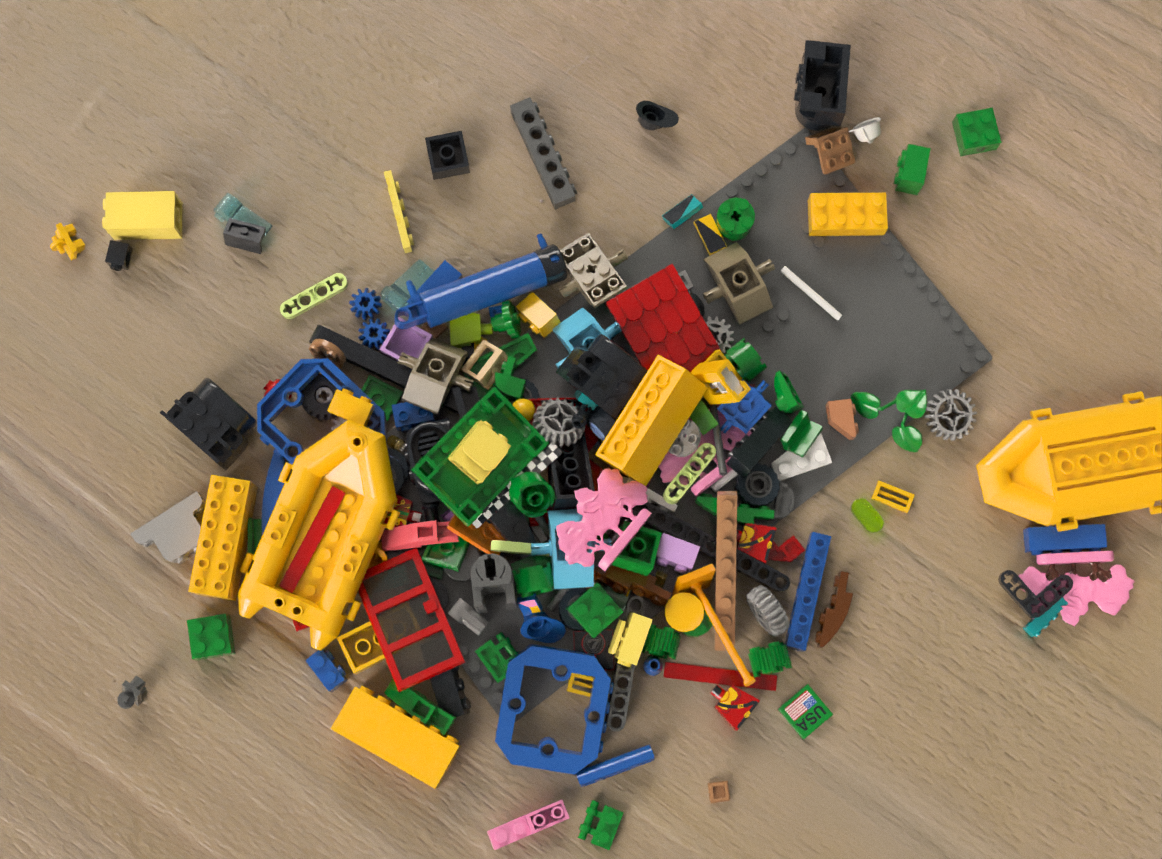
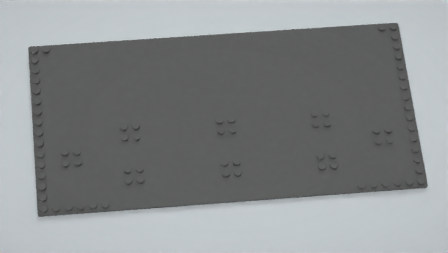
M807 128L802 129L702 202L703 208L675 229L671 226L628 256V260L614 267L627 286V289L619 294L672 263L678 273L686 270L694 286L691 291L699 296L705 306L704 321L707 322L709 316L712 320H715L717 316L719 322L725 319L724 325L730 324L729 331H734V334L730 337L734 341L728 344L732 347L745 338L746 343L749 342L762 358L760 359L761 363L766 364L767 368L750 382H746L748 384H755V388H757L762 380L769 384L762 394L772 404L768 409L770 412L777 407L775 401L778 399L774 388L776 372L782 371L788 375L805 407L801 410L808 412L810 421L822 426L821 434L832 461L829 465L781 481L786 483L795 495L793 511L890 438L893 428L896 426L901 427L905 412H900L897 409L896 404L883 411H879V415L873 419L865 418L856 411V415L853 416L854 423L858 424L859 433L856 434L854 440H849L828 424L825 406L828 401L851 399V394L854 392H868L877 396L881 401L880 406H884L892 402L902 390H926L927 407H930L931 405L928 401H935L933 395H939L940 391L946 393L947 389L953 390L992 360V355L889 228L884 235L809 236L808 198L810 193L860 192L841 169L823 174L817 148L814 145H806L805 137L812 135ZM730 198H744L748 200L754 209L755 221L749 234L741 240L732 241L722 235L726 246L728 247L737 242L748 253L755 267L768 259L772 261L771 264H774L775 270L761 276L767 287L773 308L741 325L736 320L725 298L720 297L707 304V299L703 297L702 293L717 287V284L703 259L709 257V254L693 224L694 221L709 214L712 215L715 221L720 205ZM786 266L841 313L842 317L838 321L780 272L783 267ZM736 279V282L741 284L742 280L738 281V279ZM581 292L554 311L560 322H563L583 307L596 319L604 330L616 322L606 305L607 301L594 308L587 302ZM531 329L523 333L521 336L529 333L537 348V352L514 370L513 377H521L522 379H528L531 383L533 382L538 389L540 398H575L574 394L577 389L556 373L558 368L555 364L567 357L569 352L555 333L552 331L545 338L539 333L536 335ZM622 331L611 338L614 343L638 361ZM725 334L723 335V337H721L723 345L726 341ZM702 396L701 400L704 402V404L706 405V407L709 409V403H708V402L706 401V399ZM441 407L438 414L434 413L435 421L449 418L451 428L460 420L459 414L444 407ZM800 410L791 414L786 412L784 414L793 421ZM908 415L905 425H907L915 418H912ZM760 418L757 422L761 424L763 420ZM395 427L387 433V448L398 450L405 456L404 452L407 451L406 445H404L403 451L395 449V446L400 440L406 444V435ZM782 436L758 463L772 468L771 463L787 452L781 442ZM728 438L727 441H728V442L730 443V445H731L732 440H731L730 438ZM737 442L735 445V447L737 448L741 446L739 442ZM724 448V456L726 460L729 458L728 454L731 451ZM713 459L703 472L708 474L717 467ZM658 467L648 489L663 497L665 489L671 482H662L660 477L662 471ZM739 474L718 491H737L735 484ZM408 475V480L396 495L414 503L412 510L421 512V522H426L416 484L413 485L410 475ZM700 476L695 480V482L691 485V487H692L698 480H700ZM753 482V486L755 489H762V485L760 482ZM711 486L701 493L712 494V497L717 498V492H714ZM690 487L679 502L676 503L678 506L675 512H667L717 538V517L695 503L697 496L693 494ZM675 488L669 496L671 498L674 497L679 489ZM738 495L737 507H739L740 504H744V502L739 499L740 497ZM776 498L766 505L770 507V510H774ZM440 503L438 508V517L441 522H445L441 515L449 509L444 503ZM639 505L637 512L639 513L642 509L647 508L644 505ZM656 514L654 517L655 522L663 524L664 517L661 514ZM754 519V524L773 527L782 519H773L772 521ZM645 523L642 526L654 531L661 532L662 534L664 533L647 523ZM672 524V531L674 533L681 532L680 524ZM737 524V530L742 531L743 525ZM531 529V532L536 542L541 543L536 534ZM691 532L689 534L690 541L696 543L699 539L698 534ZM708 541L706 548L708 551L713 552L716 545L714 542ZM477 548L481 556L486 554ZM410 549L385 551V554L389 560ZM598 551L594 555V569L599 567L598 564L605 555V551ZM698 551L690 572L713 564L716 569V560ZM500 553V556L507 560L510 567L512 563L521 560L514 553ZM413 559L393 567L407 566L411 584L403 586L406 591L412 589L421 580ZM656 564V574H658L661 567L659 574L661 573L662 575L665 569L663 576L666 578L655 575L657 579L654 585L671 593V598L677 578L685 574L674 571L675 567L670 565L663 567ZM496 568L488 569L490 581L494 580L493 577H497ZM445 571L443 572L442 580L436 579L448 591L449 600L444 613L465 660V663L461 664V666L498 716L505 679L499 683L496 682L475 653L478 648L490 639L496 646L500 643L496 635L503 632L506 638L509 637L511 640L510 643L516 652L522 651L530 644L574 651V630L569 629L566 625L565 635L561 640L554 643H543L525 638L520 631L524 623V615L518 604V610H507L505 592L487 594L485 602L488 613H481L480 615L489 623L478 636L463 623L460 624L448 614L459 598L464 600L478 613L474 607L471 579L462 582L450 578ZM554 589L539 596L538 599L543 607L542 611L550 618L562 622L559 616V604L553 612L547 608L560 589ZM631 590L629 597L637 596V595ZM516 591V598L521 597V594H517ZM642 597L645 601L644 617L652 619L665 609L663 606L653 604L650 599ZM637 599L632 600L631 608L638 610L640 608V601ZM624 611L604 630H613L614 634L618 621L623 620ZM437 616L427 618L431 625L439 622ZM443 630L437 632L441 638H445ZM504 648L499 650L505 660L510 657ZM524 665L520 693L524 695L526 706L521 713L516 714L515 722L568 683L570 677L565 681H558L553 677L551 669ZM564 665L556 668V673L559 675H563L567 671V667ZM514 698L510 701V705L512 707H519L521 700Z

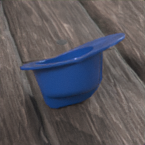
M542 611L541 613L524 616V623L520 631L525 638L543 643H554L562 639L566 629L561 621L550 618Z

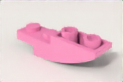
M559 800L488 830L487 833L493 849L496 850L567 820L569 815L563 800Z

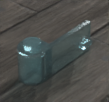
M226 193L213 210L215 212L214 217L221 222H224V220L228 222L229 218L265 227L266 233L264 237L273 226L243 206L230 193Z
M419 259L390 287L387 285L381 291V300L395 312L399 308L407 306V301L411 296L406 282L411 280L417 291L434 271Z

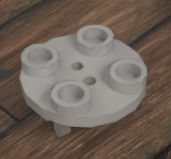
M687 420L668 450L671 454L677 457H686L698 449L701 433L695 422Z

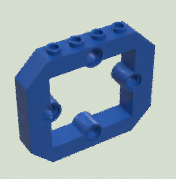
M328 358L300 359L257 404V432L261 434L259 439L267 446L271 444L275 448L273 452L280 459L285 457L292 465L296 456L291 457L289 455L290 449L297 447V455L304 451V448L297 442H292L272 421L287 406L297 408L302 405L304 395L301 391L319 373L324 375L338 390L342 391L344 388L353 392V396L360 399L363 396L370 399ZM291 393H297L298 397L295 402H289L288 398ZM372 400L371 404L375 408L370 417L373 424L369 428L385 435L387 441L386 413Z
M530 644L508 660L495 742L512 765L575 775L597 759L598 753H602L603 741L600 740L601 734L606 732L607 722L604 721L605 714L609 713L610 702H607L608 694H612L613 682H610L609 675L595 655ZM524 665L551 669L553 677L558 681L567 680L571 673L593 676L589 706L584 710L586 724L581 752L559 749L557 742L551 737L542 738L538 745L512 741L516 714L521 713L526 706L524 695L520 693ZM560 665L567 667V671L563 675L556 673V668ZM518 698L521 700V705L519 707H512L510 701ZM597 711L599 717L596 720L589 719L588 715L590 712ZM551 744L554 748L550 753H546L542 749L544 745Z

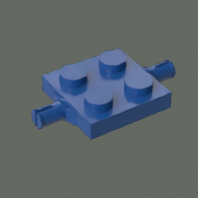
M762 380L757 388L748 384L751 390L740 402L720 404L717 407L727 420L720 427L723 433L726 434L732 426H735L747 434L772 406L762 394L769 386L765 380Z

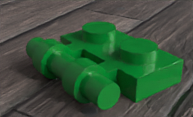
M503 632L496 635L500 642L496 646L490 639L475 651L497 683L506 678L508 660L519 653V651L516 652L510 643L511 640L509 637L506 638ZM502 648L510 655L507 660L499 652Z
M592 800L590 807L586 809L587 815L585 820L579 827L580 833L578 838L586 840L587 834H592V844L610 850L624 812L607 805L600 812L597 810L599 802ZM594 816L600 818L596 829L590 827Z

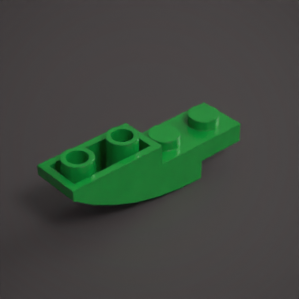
M712 494L697 496L695 503L717 517V498L712 497ZM740 504L737 507V524L744 525L745 523L754 524V519L772 521L774 518V510H770V507L758 506V509L750 508V505Z
M393 678L384 692L401 708L412 716L420 718V721L424 724L432 725L441 730L440 733L443 735H447L456 720L455 716L427 699L425 695L413 687L399 692Z

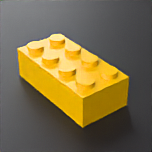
M886 192L810 193L808 198L809 236L884 235L888 229Z
M409 603L377 617L388 645L422 630ZM370 621L337 637L354 674H358L386 660ZM424 638V639H422V640H419V641H417V642H415V643H413V644H411V645H408V646H406V647H404V648H402V649H400V650H397V651L393 652L392 655L394 656V655H396V654H398V653H400V652H402V651H404V650H406V649H408V648H410V647H412V646H414V645H416V644H418V643H420V642L426 640V638Z

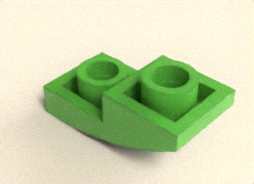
M700 399L690 418L699 427L702 435L716 427L718 422Z

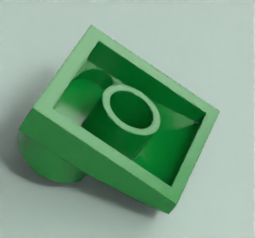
M782 371L776 372L774 388L778 400L775 403L779 410L791 414L805 408L788 375Z

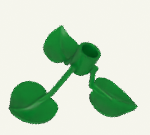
M902 390L892 402L884 406H880L881 401L874 394L868 392H854L851 394L850 398L852 403L855 404L856 411L861 416L869 419L876 418L879 415V411H883L896 404L897 409L900 412H905L901 427L896 426L893 428L892 437L902 449L910 452L919 451L923 443L922 435L913 426L905 427V422L908 415L912 418H920L924 415L927 408L926 390Z

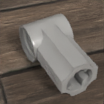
M461 598L458 599L448 612L451 617L460 624L463 623L478 636L489 623Z

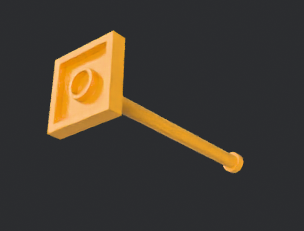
M713 564L678 577L672 596L681 592L696 594L744 679L745 687L753 684L756 681L755 678L749 674L703 592V589L710 586L716 571Z

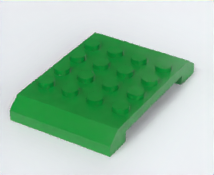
M493 387L411 470L468 527L511 482L512 478L517 476L549 442L545 441V438L540 435L496 387ZM481 420L491 424L492 430L495 433L505 436L508 439L507 443L511 447L482 483L476 484L447 458L474 424Z

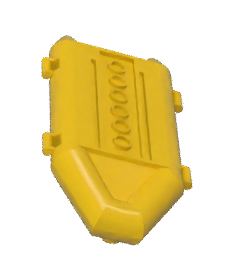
M1140 391L1122 395L1124 402L1056 415H1052L1050 408L1030 411L1032 419L1023 420L976 465L984 503L1045 526L1056 525L1058 532L1077 529L1078 520L1149 508L1151 515L1162 513V505L1154 506L1155 502L1162 503V396L1145 399L1143 392ZM1133 400H1139L1136 404H1131L1129 402ZM1047 416L1046 420L1039 421L1037 419L1038 417ZM1069 519L1072 522L1061 523V520Z
M347 420L297 455L293 465L285 462L278 481L285 484L255 554L247 552L239 570L246 573L238 591L239 614L250 619L263 607H267L310 627L311 647L317 650H323L339 636L346 618L354 621L361 602L355 600V597L385 528L393 531L400 515L399 511L393 509L397 498L385 435L351 420ZM291 469H292L293 471H292V473H291V476H290L289 480L287 481L288 475H289V473H290V471H291ZM334 486L345 492V496L294 592L290 593L279 585L330 488ZM388 512H392L388 523H384ZM252 560H254V562H253V564H252V567H251V569H250V571H249L248 569H249V567H250V564H251ZM349 603H353L349 614L345 613Z

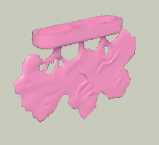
M718 410L719 423L721 427L727 420L725 416ZM732 426L726 434L722 430L723 449L732 451L736 443L741 441L746 434L735 426ZM713 429L704 435L701 433L698 448L703 443H710L715 447ZM750 430L747 432L748 436L752 434ZM728 438H730V439L732 440L731 445H730V443L727 441ZM697 450L686 457H677L668 451L658 466L662 471L660 475L662 482H671ZM704 451L700 458L703 460L710 451ZM716 454L713 460L717 467L708 474L702 472L700 480L691 487V491L695 496L701 494L723 477L719 475ZM695 462L690 463L691 466L697 469L696 471L700 470V465L697 467ZM726 464V469L728 473L732 469ZM686 476L679 477L681 484H688L689 479Z
M610 468L604 469L597 479L598 491H592L588 488L574 491L575 498L579 502L577 504V512L583 516L582 521H566L556 526L557 536L559 537V549L566 553L565 560L568 561L569 565L579 563L584 567H591L595 560L594 552L604 550L605 555L600 560L598 566L606 571L652 514L644 508L637 516L633 515V507L644 505L648 502L647 487L637 481L623 483L620 471L618 469L611 470ZM624 505L628 506V511L623 508ZM622 516L632 520L624 532L618 528L620 517ZM608 529H612L620 535L612 546L607 545L603 540V534ZM597 535L600 536L601 541L597 540ZM589 541H596L600 546L596 544L595 547H590L587 543ZM587 549H591L592 552L588 553Z

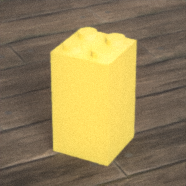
M175 191L106 192V199H103L105 217L102 219V225L114 240L182 239L183 202Z

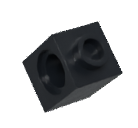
M110 240L105 262L112 270H128L133 248L129 243Z

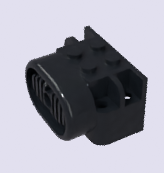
M805 40L802 64H799L795 78L797 87L794 92L795 115L798 121L807 129L822 131L831 126L841 127L846 113L851 45Z
M599 334L588 348L585 346L574 348L557 369L556 373L597 404L598 407L606 411L614 420H617L648 370L608 337Z
M205 378L193 392H186L179 400L176 399L174 401L175 404L167 413L163 410L160 412L161 415L225 471L246 450L248 446L246 436L257 425V420L209 378Z
M449 418L421 423L405 433L407 451L404 453L408 466H411V469L451 429ZM412 470L409 471L411 482L413 485L416 484L422 506L443 503Z

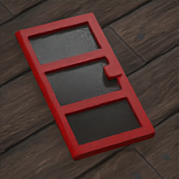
M417 547L367 569L358 592L399 692L465 663Z

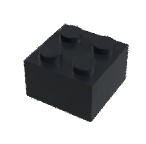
M462 131L425 138L433 180L470 173Z

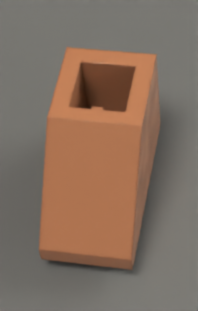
M851 399L828 401L825 405L828 424L847 439L854 440L856 434L859 433L858 424L854 423L853 416L856 415L855 404H852Z

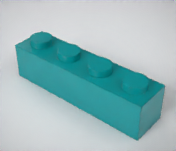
M1062 597L1042 616L1032 619L1023 629L1031 637H1037L1041 634L1043 628L1045 629L1050 625L1049 622L1051 620H1055L1059 616L1058 613L1063 609L1061 606H1066L1068 602Z

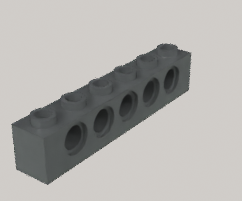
M531 97L510 105L511 115L554 209L556 210L575 202L576 188L574 184L569 183L568 178L570 176L566 167H562L560 163L562 161L559 151L555 152L553 145H555L551 134L547 135L545 130L547 125L543 118L540 119L538 115L540 110L537 103H533ZM531 117L534 121L527 123L525 119ZM534 134H540L542 137L539 139H534L532 136ZM547 150L549 154L543 156L540 154V151ZM550 166L556 167V171L549 172L547 168ZM560 182L564 184V187L558 189L554 185Z

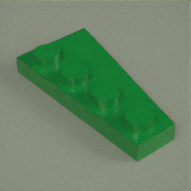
M529 333L499 347L507 356L516 358L515 370L537 352V348ZM491 351L479 357L469 371L477 375L494 352ZM463 373V375L465 376V378H468V379H470V380H473V379H471L469 376H467L466 374ZM474 381L472 387H476L479 399H481L488 391L496 387V383L494 382L489 390L482 387L476 381Z

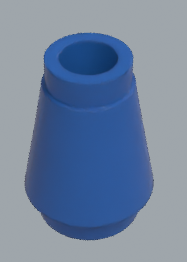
M651 656L644 661L643 668L648 675L656 676L661 673L663 663L658 657ZM651 662L657 663L656 669L651 668Z

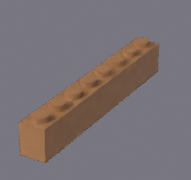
M717 491L715 613L735 647L737 491ZM715 629V650L727 651Z

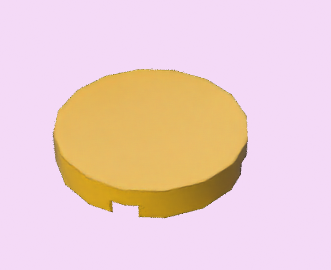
M681 592L668 600L664 616L666 622L676 631L689 632L700 625L704 616V608L696 596Z

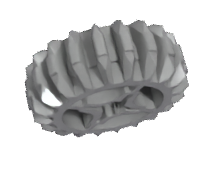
M947 389L946 393L940 391L939 395H933L935 401H928L932 407L926 408V411L930 412V415H925V418H930V421L926 424L927 426L933 425L930 431H937L936 437L942 436L943 440L950 438L951 441H955L956 437L958 439L963 438L962 433L964 435L969 434L967 428H974L970 423L977 421L975 418H972V415H977V411H972V408L976 405L969 404L972 398L968 397L965 399V392L959 395V390L956 389L952 392L951 389ZM954 400L962 406L963 411H959L956 408ZM946 401L945 409L938 413L940 405ZM951 412H953L954 414L958 413V415H954L953 417L943 416L944 414H948ZM964 417L962 424L956 429L958 419ZM938 419H943L946 422L948 430L940 424Z
M550 398L548 403L544 401L541 406H538L536 413H534L533 427L545 438V441L552 442V445L558 444L560 448L563 444L567 447L571 443L575 444L582 437L585 427L578 429L572 425V417L577 414L580 408L579 406L574 407L573 402L567 403L566 398L563 401H560L559 398L553 401Z
M760 585L750 590L746 595V601L757 621L765 631L774 637L784 633L790 624L786 612L779 601L764 586Z

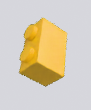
M533 292L516 306L520 320L523 323L528 322L530 329L536 335L539 333L543 338L561 323L557 314Z
M344 388L342 391L336 390L327 411L366 427L375 408L371 404L372 400L363 396L360 399L353 396V392Z

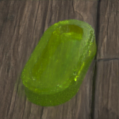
M859 498L852 503V514L868 532L876 533L883 528V518L866 499Z

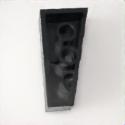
M505 487L497 496L502 498L507 488ZM511 500L487 520L506 541L537 543L523 513L519 511ZM490 504L483 510L485 513L487 512ZM514 553L518 559H524L530 556L527 554Z

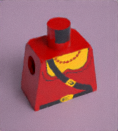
M745 523L742 531L737 530L736 542H738L736 549L766 564L777 528Z
M717 684L710 692L719 700L714 708L735 731L741 727L760 702L759 699L733 685L725 691Z

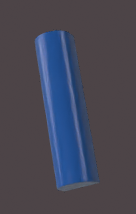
M649 744L584 768L577 772L576 775L580 787H585L655 760Z

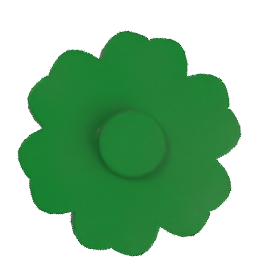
M511 300L502 302V313L491 317L494 332L499 331L501 333L507 331L511 339L521 337L520 317Z

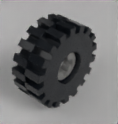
M319 373L301 391L304 395L303 408L313 419L316 418L321 422L323 420L330 422V419H338L336 415L327 411L338 389L324 375ZM324 391L327 394H330V396L327 397L326 401H324L322 398H319L320 396H322V392Z

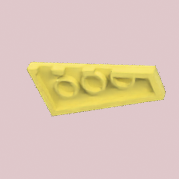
M391 170L385 171L384 176L388 185L405 253L412 252L411 246L414 245L412 234L408 235L406 228L410 226L407 216L403 217L402 211L405 210L403 199L399 200L397 193L401 192L399 183L394 182Z

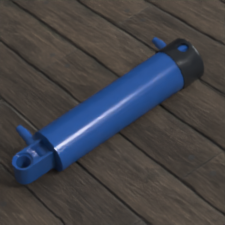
M540 233L537 235L541 249L418 294L412 281L408 280L406 285L412 304L401 307L395 312L394 323L397 328L402 330L425 322L432 328L539 288L564 281L568 275L564 258L559 248L554 244L548 246L545 238ZM404 315L408 318V320L406 322H402L398 319V317Z

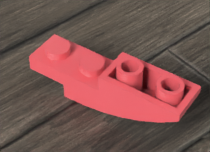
M435 520L395 527L393 531L389 529L384 530L381 536L382 550L412 549L416 547L421 548V545L459 542V536L447 529L450 521L437 523Z

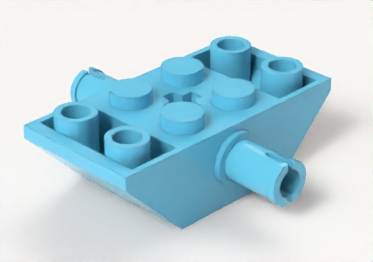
M583 307L552 329L569 352L568 354L577 346L586 347V344L590 345L599 334H603L611 340V338L621 332L617 322H614L605 330L602 329L596 319ZM567 357L556 363V367L559 368Z
M577 509L547 511L550 540L548 543H531V556L546 554L551 556L554 589L593 587L594 564L591 567H584L579 563L569 565L568 561L565 560L566 553L559 549V537L556 530L557 525L566 521H582L583 516L577 512ZM611 538L603 539L604 543L611 546ZM589 541L587 543L590 547H595L596 544L600 546L596 541ZM587 549V552H588V553H591L592 550H591V549Z

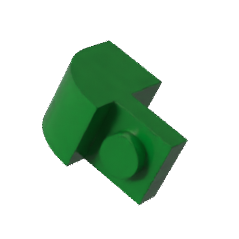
M508 356L507 362L503 361L502 373L495 372V383L497 390L506 399L516 401L523 397L526 380L513 377L517 364L516 358Z

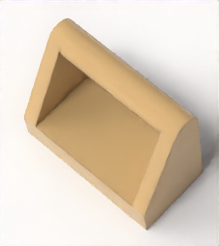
M483 340L461 368V371L489 390L495 382V372L502 373L503 361L507 362L508 356L503 350ZM488 348L494 353L480 372L476 375L469 371L485 349Z

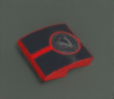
M603 630L595 638H591L586 631H573L574 651L594 654L605 671L614 670V655L608 653L613 630Z

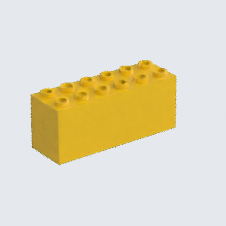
M657 355L595 455L614 469H618L620 473L647 486L708 387L687 369Z
M211 475L188 592L219 599L237 600L242 574L239 570L245 558L248 542V518L253 516L258 487L251 481Z
M362 685L360 688L354 687L331 730L437 789L461 748V745L458 744L459 740L451 735H447V737L441 735V730L432 725L430 727L425 726L420 721V718L414 715L411 718L406 715L407 711L396 705L395 708L390 706L391 701L380 695L376 698L373 696L374 691Z

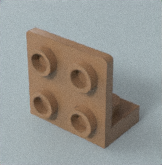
M835 126L805 137L806 145H814L818 150L823 174L831 173L855 163L848 127Z

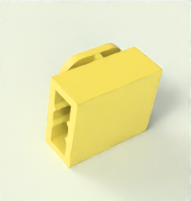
M481 420L474 424L447 458L476 484H480L486 479L511 447L507 443L508 439L505 436L495 433L492 430L491 424Z
M629 613L627 621H618L608 649V653L613 654L614 658L618 659L617 663L630 668L632 664L637 666L652 619L636 613Z

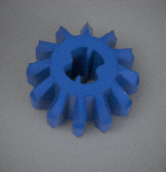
M365 288L364 293H362L361 289H358L359 295L352 294L355 300L349 301V304L353 306L350 310L352 313L356 312V318L362 315V319L366 320L367 315H369L373 319L372 313H380L377 308L382 307V304L379 302L381 298L380 296H375V290L369 293V289ZM364 301H367V303H368V306H367V307H364V305H363V302H364Z
M369 319V325L365 322L362 323L365 329L360 328L358 330L362 334L358 338L360 341H363L362 345L368 346L370 349H373L375 346L377 351H379V345H383L384 340H386L390 333V329H385L387 324L386 322L381 324L380 319H377L375 323L372 319ZM377 331L378 336L376 338L373 336L372 338L371 333L375 332L376 334Z

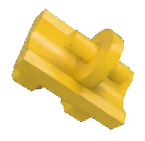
M62 223L56 224V235L51 238L53 240V243L50 245L51 250H58L60 254L66 251L71 261L77 259V254L85 250V244L81 238L73 242L70 237L77 234L74 225L68 224L63 226Z

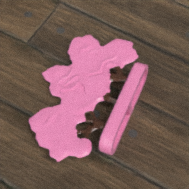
M1113 551L1036 555L1037 564L1050 565V569L1046 573H1041L1036 568L1029 566L1023 574L1019 575L1020 579L1037 595L1056 577L1060 576L1055 569V565L1071 564V571L1064 575L1071 577L1073 587L1063 596L1068 604L1061 606L1063 609L1060 613L1062 620L1074 627L1078 623L1080 615H1084L1089 610L1088 603L1094 601L1102 611L1116 615L1121 610L1122 605L1130 598L1129 590L1134 587V580L1127 577L1126 569L1122 565H1114L1109 571H1105L1098 566L1100 563L1113 561ZM1090 563L1093 569L1092 573L1087 577H1080L1076 572V564ZM1097 572H1099V575L1103 574L1107 582H1102L1098 578ZM1107 573L1111 574L1112 578H1109ZM1049 575H1051V581H1048ZM1092 575H1095L1094 580H1091ZM1059 580L1061 584L1054 589L1058 592L1060 588L1066 587V580ZM1046 591L1044 598L1046 601L1052 602L1054 595L1051 591ZM1040 601L1038 605H1031V612L1039 613L1037 609L1044 604Z

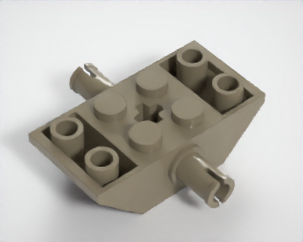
M587 233L560 250L567 272L572 279L563 286L558 287L563 298L579 290L587 302L596 308L627 289L626 284L614 268L628 260V256L623 249L608 258L591 235Z
M737 242L703 259L717 284V287L702 293L704 299H707V304L720 297L725 298L739 325L773 308L767 287L761 276L775 270L774 264H771L772 261L770 259L755 267L748 253ZM736 279H738V281H741V280H742V283H741V284L737 283V282H736Z
M435 338L425 344L418 358L402 352V356L398 359V364L412 369L402 400L438 414L451 387L457 386L470 392L474 380L458 375L469 352Z

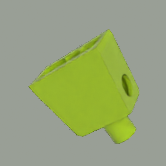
M471 313L450 321V343L457 348L471 346L470 343L473 342L480 344L482 342L481 335L493 334L492 324L481 323V317L478 313Z

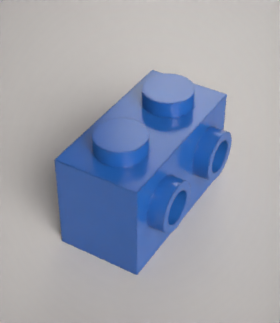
M408 402L392 405L396 429L402 433L408 432L421 423L435 421L433 412Z
M323 649L318 650L305 661L329 692H333L347 681L345 678L347 673L340 665L336 666L333 662L335 658L328 649L326 651Z

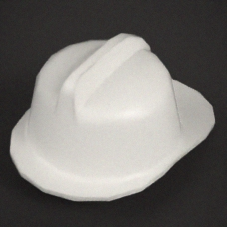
M881 118L866 120L848 132L853 131L860 142L867 141L871 144L881 134Z

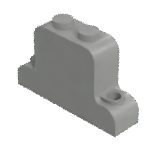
M196 491L132 532L131 536L135 542L144 547L155 543L164 559L171 563L178 562V564H181L189 559L188 556L190 554L196 553L201 523L197 515L204 511L206 502L202 495Z

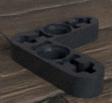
M1006 570L998 578L1001 587L1030 618L1042 616L1073 587L1071 577L1060 575L1035 595L1014 571ZM1004 575H1006V576H1009V575H1010V576L1012 577V578H1011V582H1012L1014 585L1018 583L1019 586H1017V587H1015L1013 590H1011L1010 588H1012V587H1014V586H1013L1010 582H1009V583H1005V582H1004V580L1006 579ZM1059 580H1066V587L1060 588L1057 592L1054 588L1061 584ZM1018 589L1025 590L1026 598L1024 600L1017 597L1016 592ZM1046 591L1053 593L1054 599L1052 602L1045 600L1044 593ZM1041 601L1044 605L1037 609L1039 613H1032L1031 605H1038Z

